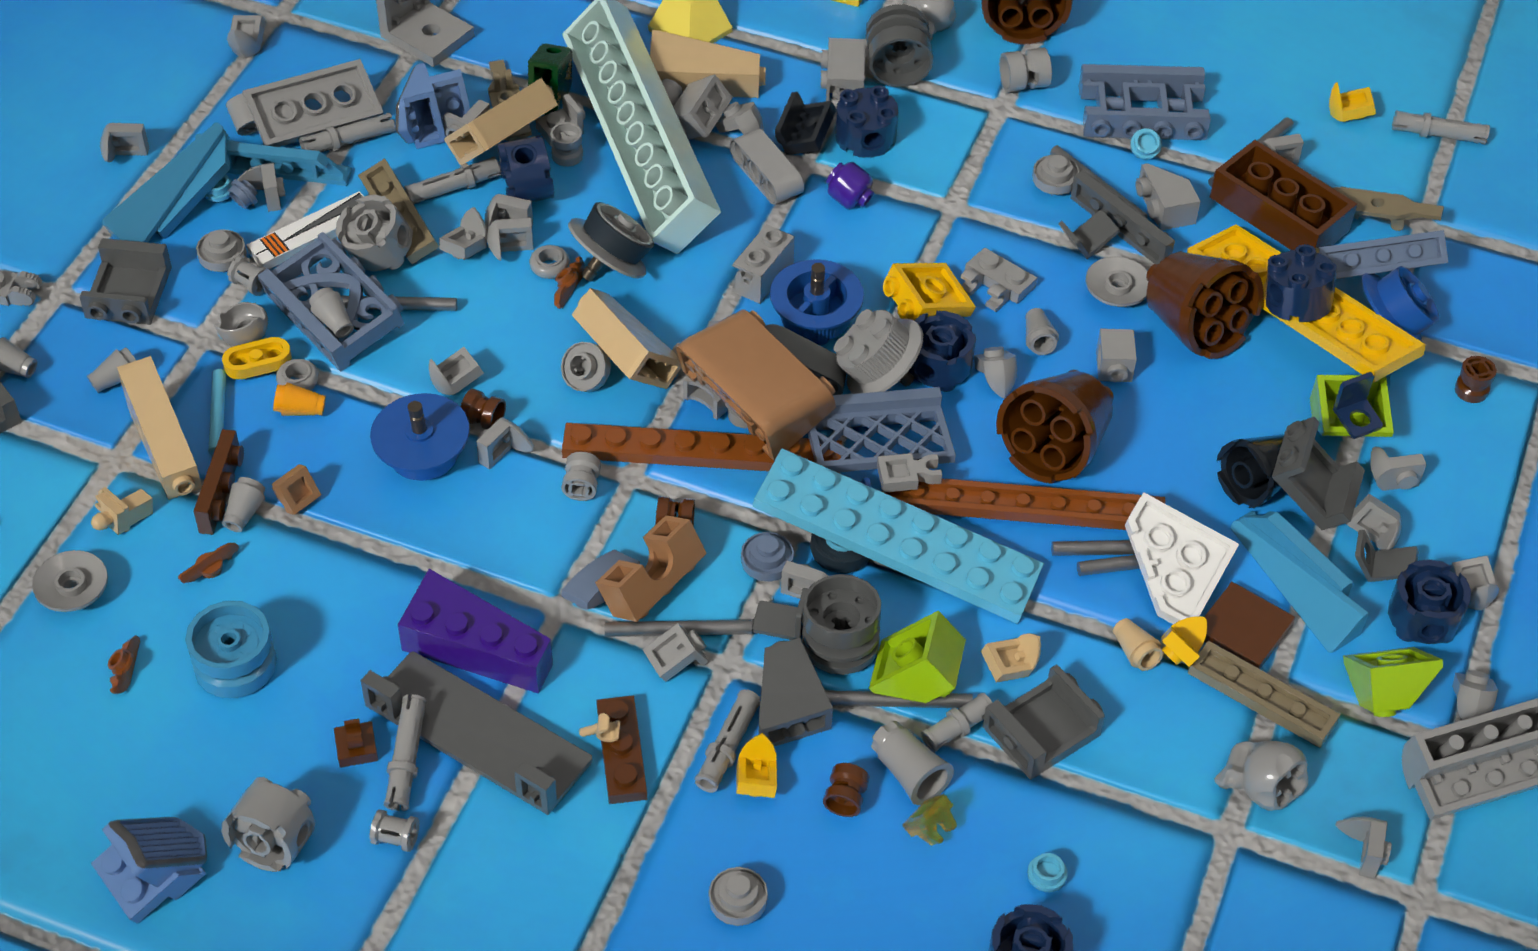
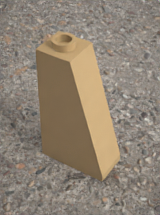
M652 30L650 58L661 80L671 79L677 82L684 92L688 84L715 74L732 97L759 98V85L765 86L766 67H760V54L668 32Z
M540 78L445 137L444 141L460 165L465 164L556 107L558 104L554 99V93L544 83L543 79Z
M589 288L587 293L580 298L572 316L618 368L631 380L667 389L682 368L678 355L609 294Z
M151 356L117 367L129 413L168 500L201 489L202 485L197 465Z

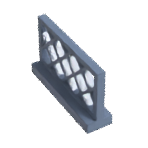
M1444 230L1315 248L1317 253L1328 257L1336 264V279L1361 276L1365 273L1389 272L1399 266L1410 269L1449 263Z
M939 387L833 395L836 408L808 432L815 463L835 472L877 469V456L898 455L891 451L896 444L910 450L909 453L913 454L914 460L922 459L926 455L937 454L938 464L954 463L956 458L941 408L942 395ZM935 421L936 425L929 429L918 422ZM901 424L903 427L898 432H895L884 425ZM868 427L869 429L862 435L851 428ZM818 430H835L829 438L817 432ZM909 430H912L922 435L923 438L917 444L904 435ZM877 432L890 440L882 446L870 438ZM844 435L856 443L848 449L836 441ZM930 441H933L942 446L944 451L932 452L925 448V446ZM864 446L875 452L876 455L864 458L857 454V452ZM830 449L842 457L839 460L824 461L823 454Z

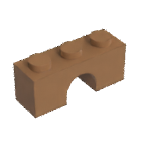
M665 515L643 536L649 550V560L645 568L641 564L618 560L595 582L613 617L634 622L644 618L650 609L663 596L669 594L673 586L685 574L691 572L696 567V564L707 554L689 519Z

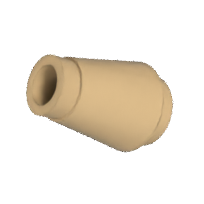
M1129 618L1122 619L1116 623L1113 628V634L1116 636L1131 666L1139 668L1141 671L1154 668L1163 657L1160 641Z

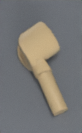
M601 713L598 716V723L580 728L579 734L582 737L596 734L597 738L601 741L614 742L619 739L621 722L618 720L609 722V715Z

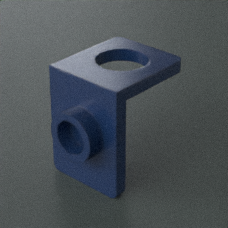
M1372 372L1342 382L1333 407V411L1353 439L1381 430L1383 426L1382 421L1367 400L1374 379ZM1355 412L1364 413L1368 416L1370 423L1363 427L1356 426L1351 422L1350 415Z

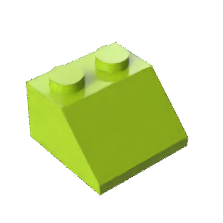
M1360 375L1316 376L1310 395L1312 417L1319 421L1317 431L1322 436H1350L1333 411V407L1341 383ZM1385 376L1376 382H1372L1367 397L1368 402L1382 421L1383 426L1381 430L1365 435L1367 437H1393L1394 434L1387 378ZM1355 412L1350 415L1351 422L1356 426L1363 427L1370 423L1368 416L1364 413Z
M939 610L881 640L869 689L875 694L921 703H928L938 697L949 695L957 685L966 639Z

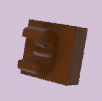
M359 718L344 721V726L334 728L340 768L378 761L372 721L360 723Z

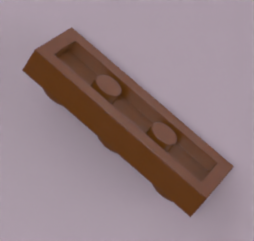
M222 429L193 511L200 534L213 535L217 522L223 520L225 515V499L227 493L230 494L232 484L235 483L234 473L236 467H240L243 463L244 448L239 445L237 433L234 430Z
M634 695L596 700L598 716L601 713H605L610 717L609 722L617 720L621 722L619 739L617 741H601L609 804L647 800V787Z

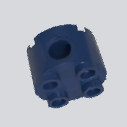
M874 86L872 88H859L855 90L846 89L841 92L840 100L837 103L835 138L839 147L845 152L846 148L853 150L854 156L873 158L884 155L889 151L890 145L893 144L894 146L897 138L898 104L889 95V90L886 87Z
M541 135L497 144L500 158L499 167L502 179L506 181L507 187L505 189L507 196L532 202L554 198L553 179L550 178L549 172L551 169Z
M1299 245L1295 250L1271 256L1268 259L1266 307L1272 314L1290 321V316L1299 317V322H1310L1326 316L1331 311L1334 301L1336 264L1328 257L1317 253L1315 247L1311 245Z
M936 311V316L928 317V313H925L914 320L923 331V343L920 353L909 369V372L920 383L931 387H939L942 392H949L957 384L964 381L971 372L976 336L972 332V325L969 321L958 314L948 311Z
M1430 559L1415 561L1409 564L1405 571L1402 570L1396 581L1388 606V615L1392 625L1396 628L1397 636L1401 640L1424 644L1449 643L1453 640L1471 601L1470 586L1467 579L1461 573L1457 576L1451 572L1452 566Z
M1023 904L1014 907L1013 912H1009L1006 915L1004 913L998 918L992 930L988 951H1073V935L1069 927L1067 931L1066 926L1062 923V918L1055 911L1041 905Z

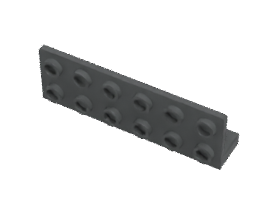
M414 651L410 652L389 676L381 677L370 670L360 680L365 706L396 725L399 724L402 697L408 694L410 696L409 701H411L412 694L426 698L427 704L423 716L421 740L547 815L552 812L593 762L591 754Z

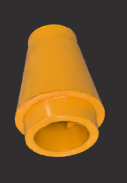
M288 382L286 385L278 384L274 397L273 411L281 412V416H323L326 395H320Z

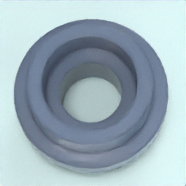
M234 179L231 182L232 187L227 192L239 206L247 209L250 205L255 206L258 203L255 197L257 191L248 181L243 180L240 182Z

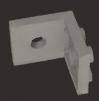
M376 0L381 37L432 67H435L475 36L473 26L432 4L430 0ZM436 33V35L428 36L427 34Z

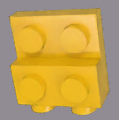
M893 263L883 282V292L887 297H892L898 305V315L901 319L915 320L925 313H928V317L936 316V311H948L961 317H971L976 308L946 263Z

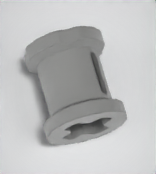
M244 255L238 256L231 262L227 272L229 281L234 284L241 283L248 287L249 292L255 296L265 293L257 275L267 268H259L253 265L251 260Z
M379 809L371 823L370 843L379 845L381 842L401 846L402 851L411 852L419 832V819L410 816L408 819L388 815L387 811Z

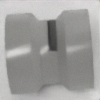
M571 122L555 125L550 133L553 161L565 167L578 164L583 158L581 128Z
M588 452L571 453L566 461L565 471L567 474L563 477L562 492L567 497L577 501L592 499L597 490L598 483L596 479L600 474V460Z

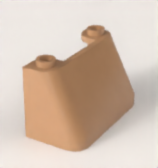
M742 309L687 337L676 346L683 372L693 382L698 380L702 386L707 384L748 425L749 432L753 436L757 435L759 439L766 441L762 449L773 461H775L781 448L785 450L791 448L836 408L833 397L835 389L824 377L818 379L765 328V322L754 310L748 312Z

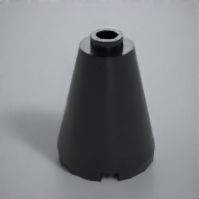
M1285 434L1237 439L1221 448L1217 455V461L1221 460V471L1217 472L1218 480L1224 492L1233 502L1238 505L1244 503L1249 505L1248 508H1255L1265 504L1282 489L1272 478V474Z

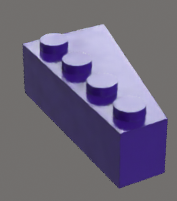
M428 569L398 623L402 651L408 653L414 651L424 658L538 694L553 666L550 638L431 569Z

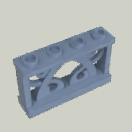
M321 232L317 235L318 239L271 271L267 268L257 276L266 295L341 372L351 365L350 360L394 328H400L405 325L400 314L403 308L394 295L387 296L384 293L381 283L375 276L368 277L365 274V269L356 257L349 258L346 255L345 248L337 238L331 240L324 232ZM329 258L332 264L327 268H323L320 260ZM319 262L316 267L317 273L310 274V267ZM303 273L304 276L296 278L298 275ZM321 287L349 289V301L346 311L354 326L353 329L357 330V332L350 337L347 335L343 338H337L332 330L325 327L324 323L311 313L310 298L306 301L299 300L301 296L308 295L306 290L311 289L312 296ZM372 307L382 311L381 315L370 323L358 322V318L363 320L374 318L373 314L367 313Z

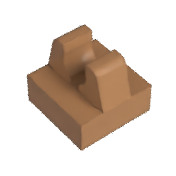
M298 464L272 483V490L277 499L283 504L286 512L292 515L297 514L321 496L312 476L304 465Z

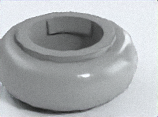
M545 245L537 248L531 254L529 263L535 275L541 278L553 279L563 269L569 267L570 259L568 253L563 248L555 245ZM546 260L556 261L555 263L551 264L543 263Z
M293 359L285 362L280 366L276 374L277 384L286 385L288 382L308 390H312L316 386L319 378L316 366L304 359ZM297 374L305 375L300 379H290Z

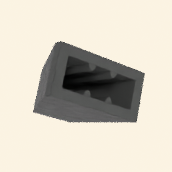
M801 639L779 641L770 647H766L764 651L758 735L763 733L775 747L830 730L832 728L833 707Z

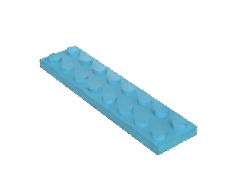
M781 448L752 507L1016 624H1018L1044 564L1041 561Z

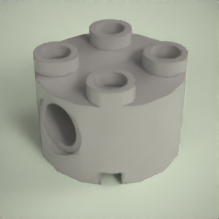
M374 194L355 200L358 204L352 209L347 206L337 220V238L351 257H356L365 270L379 271L386 270L387 268L392 270L399 268L403 264L404 256L407 254L412 243V228L396 206L385 196Z
M257 777L222 822L221 832L224 840L230 848L236 844L242 850L238 856L259 869L277 872L284 865L288 868L314 832L315 819L312 811L309 809L311 800L301 790L293 789L290 791L278 784L272 783L265 777Z

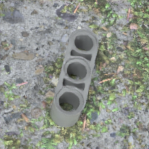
M757 129L730 141L729 145L733 159L770 203L775 205L803 193L804 183L800 173L764 131Z

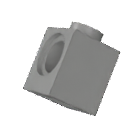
M1100 329L1096 348L1099 381L1132 382L1137 360L1134 330Z

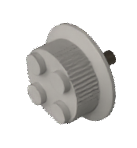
M870 309L862 311L856 318L855 324L834 345V351L837 354L836 362L847 373V386L850 392L853 394L885 392L898 381L904 386H909L914 380V376L909 372V369L920 353L923 343V331L914 320H897L886 310H874L872 312Z

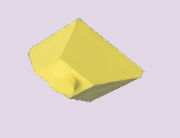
M663 0L648 24V30L651 32L652 30H659L715 43L732 32V25L718 0Z

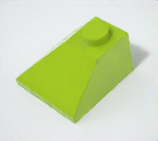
M1415 647L1343 656L1344 665L1359 705L1371 711L1376 717L1395 716L1397 714L1396 710L1409 709L1443 668V659Z

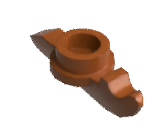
M581 256L576 257V262L570 263L569 267L563 269L555 278L558 283V290L554 295V305L559 309L564 307L583 278L581 273L585 268Z
M227 543L213 552L200 555L196 563L181 573L178 579L182 583L195 581L201 576L205 578L217 577L222 571L223 561L225 559L229 561L232 555L239 550V546L236 543Z
M137 635L128 639L122 645V649L116 650L108 661V668L115 675L110 678L112 684L110 691L113 694H120L126 691L130 685L140 644V638Z

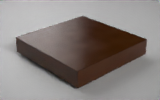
M1231 582L1205 615L1207 619V632L1204 642L1210 641L1260 669L1294 624L1295 616Z

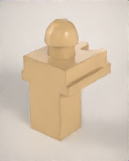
M104 487L95 496L98 501L95 507L101 513L98 512L92 517L91 525L96 530H104L109 527L117 535L130 530L131 525L153 514V498L140 489L120 500L109 489Z

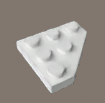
M1143 492L1127 519L1125 528L1157 616L1174 625L1185 618L1200 616L1239 544Z

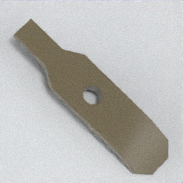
M504 60L489 62L493 81L488 88V94L492 108L520 91L518 84L512 80L511 69H506ZM529 124L504 140L514 141L529 137L532 134Z
M1348 187L1333 188L1357 203L1355 219H1358L1359 215L1388 218L1391 221V228L1395 231H1401L1404 228L1405 220L1428 218L1441 220L1444 206L1414 202L1399 194Z

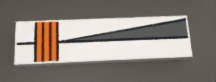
M358 191L247 244L248 253L260 267L271 269L282 264L318 239L317 235L321 232H324L330 239L336 238V224L342 211L347 206L352 209L358 204L355 200L363 197V195Z

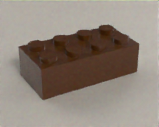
M1253 140L1215 170L1209 197L1290 250H1295L1299 245H1311L1315 248L1334 245L1350 231L1357 208L1356 202L1257 140Z

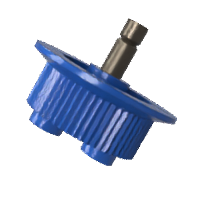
M813 259L796 262L780 271L771 284L770 299L773 308L781 317L783 326L786 329L817 345H824L829 340H832V338L835 339V337L846 331L851 320L862 307L864 291L860 280L848 268L832 261Z

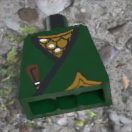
M541 44L528 61V86L542 78L545 84L549 87L552 86L554 99L558 104L544 115L562 109V95L568 94L571 89L572 49L568 47Z

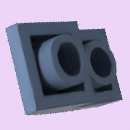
M615 549L607 552L579 571L562 589L561 597L575 603L582 609L596 608L605 601L595 582L618 560L640 564V561Z

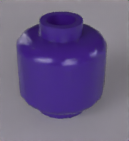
M854 162L839 163L826 180L828 194L848 210L855 208L858 204L864 207L874 195V192L871 190L873 185L872 176Z

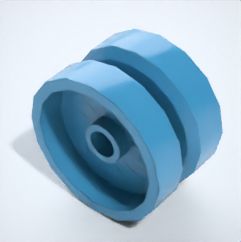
M223 601L210 605L199 612L189 624L185 641L197 682L206 692L221 698L243 697L253 694L266 685L274 674L277 657L272 643L270 628L266 616L256 606L243 601Z

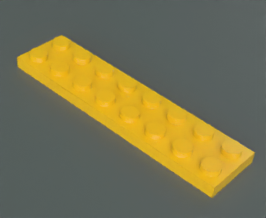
M1237 224L1189 247L1187 253L1236 260L1250 267L1259 274L1263 284L1264 298L1262 309L1362 375L1372 372L1374 375L1373 382L1380 380L1424 355L1425 344L1336 287L1332 309L1329 314L1321 319L1299 322V317L1290 316V321L1272 314L1266 307L1268 259L1271 256L1279 255L1281 252Z

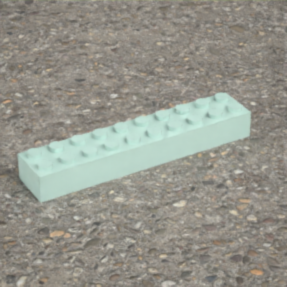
M594 0L562 33L567 47L572 49V59L646 231L655 244L679 254L721 213V210L628 7L616 0Z

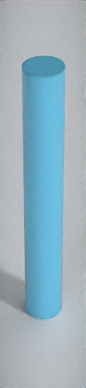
M215 369L212 373L208 452L212 456L221 431L224 429L226 372L223 369Z

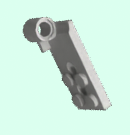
M361 59L243 90L242 94L232 97L226 103L230 117L239 135L245 136L259 132L264 145L275 147L299 142L300 137L323 132L326 130V127L333 126L338 128L378 117L384 113ZM344 91L349 94L351 99L347 102H340L335 98L334 93ZM315 99L320 102L322 107L318 110H311L305 105V101Z

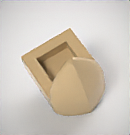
M1027 633L1016 639L987 643L981 650V653L995 682L1028 677L1036 668L1040 659L1041 637Z

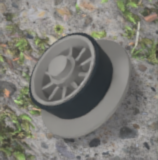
M596 202L586 220L580 218L570 220L568 227L571 234L593 255V258L588 263L589 266H586L581 273L584 279L592 282L604 264L632 278L641 279L646 275V268L641 259L654 247V242L648 232L632 217L611 205Z

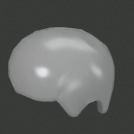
M241 302L231 306L226 312L219 313L218 324H214L225 342L230 346H237L261 340L267 330L268 316L265 309L258 304Z

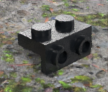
M798 92L791 93L775 128V137L781 143L786 155L820 151L836 112L832 100L804 104Z

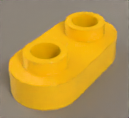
M269 337L229 348L222 356V363L227 376L241 380L278 371L281 365L292 359L290 345L285 339Z

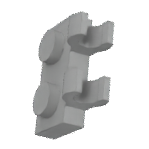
M985 247L966 263L965 271L961 274V278L965 280L961 286L968 296L973 295L982 284L989 287L987 294L992 297L985 303V306L995 312L1000 310L1008 300L1018 304L1036 287L1037 283L1036 276Z

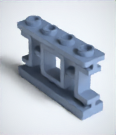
M1082 64L1078 87L1081 99H1096L1097 105L1085 106L1083 116L1084 137L1132 138L1138 130L1152 129L1159 134L1161 139L1206 140L1211 121L1209 109H1193L1192 102H1203L1205 93L1204 67ZM1131 100L1157 101L1158 108L1131 107ZM1107 109H1111V110H1122V111H1107Z

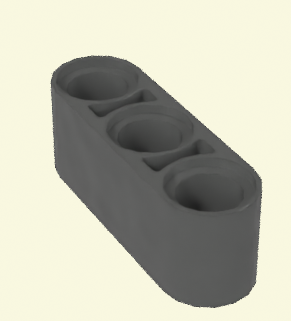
M765 325V328L818 379L824 377L835 389L833 395H842L847 373L837 364V354L780 325Z

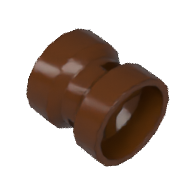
M1482 356L1466 358L1455 383V392L1459 398L1470 403L1484 401L1488 397L1491 383L1496 376L1497 369L1495 364Z
M473 388L465 394L460 407L465 412L469 424L477 422L481 424L483 429H489L498 419L504 417L506 401L496 396L488 398L482 391Z
M659 496L656 524L665 515L676 517L678 513L679 518L689 519L692 525H694L695 499H683L681 502H676L670 497Z
M851 763L836 764L830 776L832 785L826 789L823 798L825 808L839 816H857L863 803L861 794L867 790L870 779L867 771Z

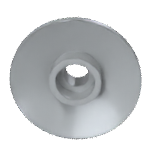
M1117 256L1106 257L1096 261L1089 267L1086 274V286L1092 296L1105 304L1117 307L1133 306L1142 302L1147 297L1148 281L1146 274L1148 271L1132 259Z
M80 550L65 551L48 558L39 566L32 580V589L36 599L44 607L58 612H71L89 606L102 595L107 586L108 574L104 563L94 554Z

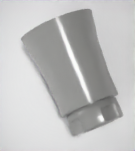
M891 721L887 725L881 726L872 737L871 748L878 754L879 760L902 785L913 804H927L946 789L954 774L953 766L932 752L909 729L904 728L897 721Z

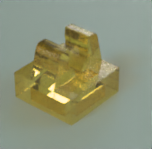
M945 794L927 799L902 826L911 837L917 835L932 846L940 844L944 839L937 831V824L941 825L946 832L954 830L957 826L950 811L954 805Z

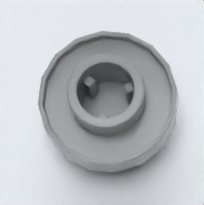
M1062 155L1043 156L1036 161L1033 167V182L1043 192L1053 195L1066 194L1072 191L1074 175L1079 173V167L1073 160Z
M220 229L211 231L198 241L196 247L199 263L205 269L214 272L228 271L233 260L241 255L246 256L247 253L244 239L238 233L231 230Z
M583 341L573 344L566 350L562 358V377L566 384L574 390L583 392L596 391L606 383L610 375L611 364L609 356L598 344Z
M743 867L728 868L718 873L712 880L709 889L710 909L724 923L735 926L747 925L759 919L766 909L768 901L766 883L753 870Z

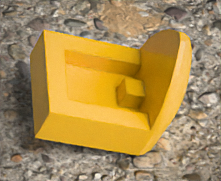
M1338 82L1334 84L1329 99L1330 115L1334 119L1344 122L1376 114L1370 87L1340 93Z
M1195 616L1176 622L1161 636L1162 642L1166 645L1162 651L1175 664L1179 665L1183 661L1190 667L1200 657L1198 651L1206 637L1207 619L1204 616Z
M761 733L749 740L740 751L736 767V794L775 798L777 789L776 751L772 742Z

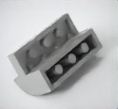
M1538 698L1414 734L1405 743L1402 750L1404 777L1409 789L1416 788L1429 820L1538 788Z

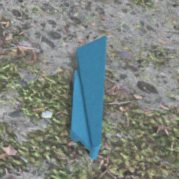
M217 122L214 123L103 218L102 224L114 239L148 243L155 233L165 239L230 170V159L227 155V142H230V137L222 125Z
M196 134L195 139H197L201 134ZM233 140L227 142V155L230 159V170L227 173L242 175L254 166L274 163L277 178L283 177V179L347 186L352 172L351 167L334 163L320 151L247 144Z
M1250 511L1232 523L1231 530L1329 653H1334L1361 635L1369 613L1348 597L1353 582L1278 512L1269 511L1264 515H1256L1254 511Z

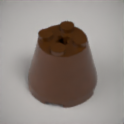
M981 0V5L986 23L997 34L1001 35L1002 39L1015 44H1034L1046 40V36L1057 30L1062 23H1066L1071 12L1072 0Z
M1179 251L1167 256L1159 264L1152 265L1146 274L1148 281L1146 292L1148 307L1155 312L1190 351L1208 359H1217L1233 352L1246 340L1243 334L1250 325L1253 316H1260L1264 298L1261 278L1258 273L1239 261Z
M1070 370L1067 373L1021 385L1003 400L997 414V434L1002 435L1004 444L1011 454V457L1008 459L1023 474L1040 482L1053 484L1055 481L1075 478L1092 461L1111 421L1113 392L1095 377L1078 370Z

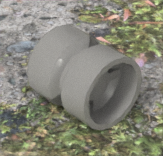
M1045 47L1026 50L1025 55L1020 51L1002 53L1000 56V78L1006 92L1025 90L1026 85L1031 89L1050 86L1052 67L1049 53Z

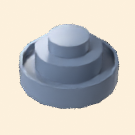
M762 532L754 534L742 546V567L750 577L759 581L771 582L780 580L786 561H794L792 544L784 536L777 533Z

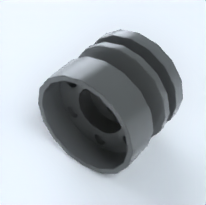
M893 4L879 9L870 17L866 24L869 68L873 77L882 84L892 87H906L916 84L925 78L933 65L929 23L925 14L917 8L906 4Z
M837 574L823 577L813 583L805 593L803 601L802 643L812 664L816 668L832 674L845 675L855 673L871 665L878 655L881 600L877 590L867 581L852 575Z

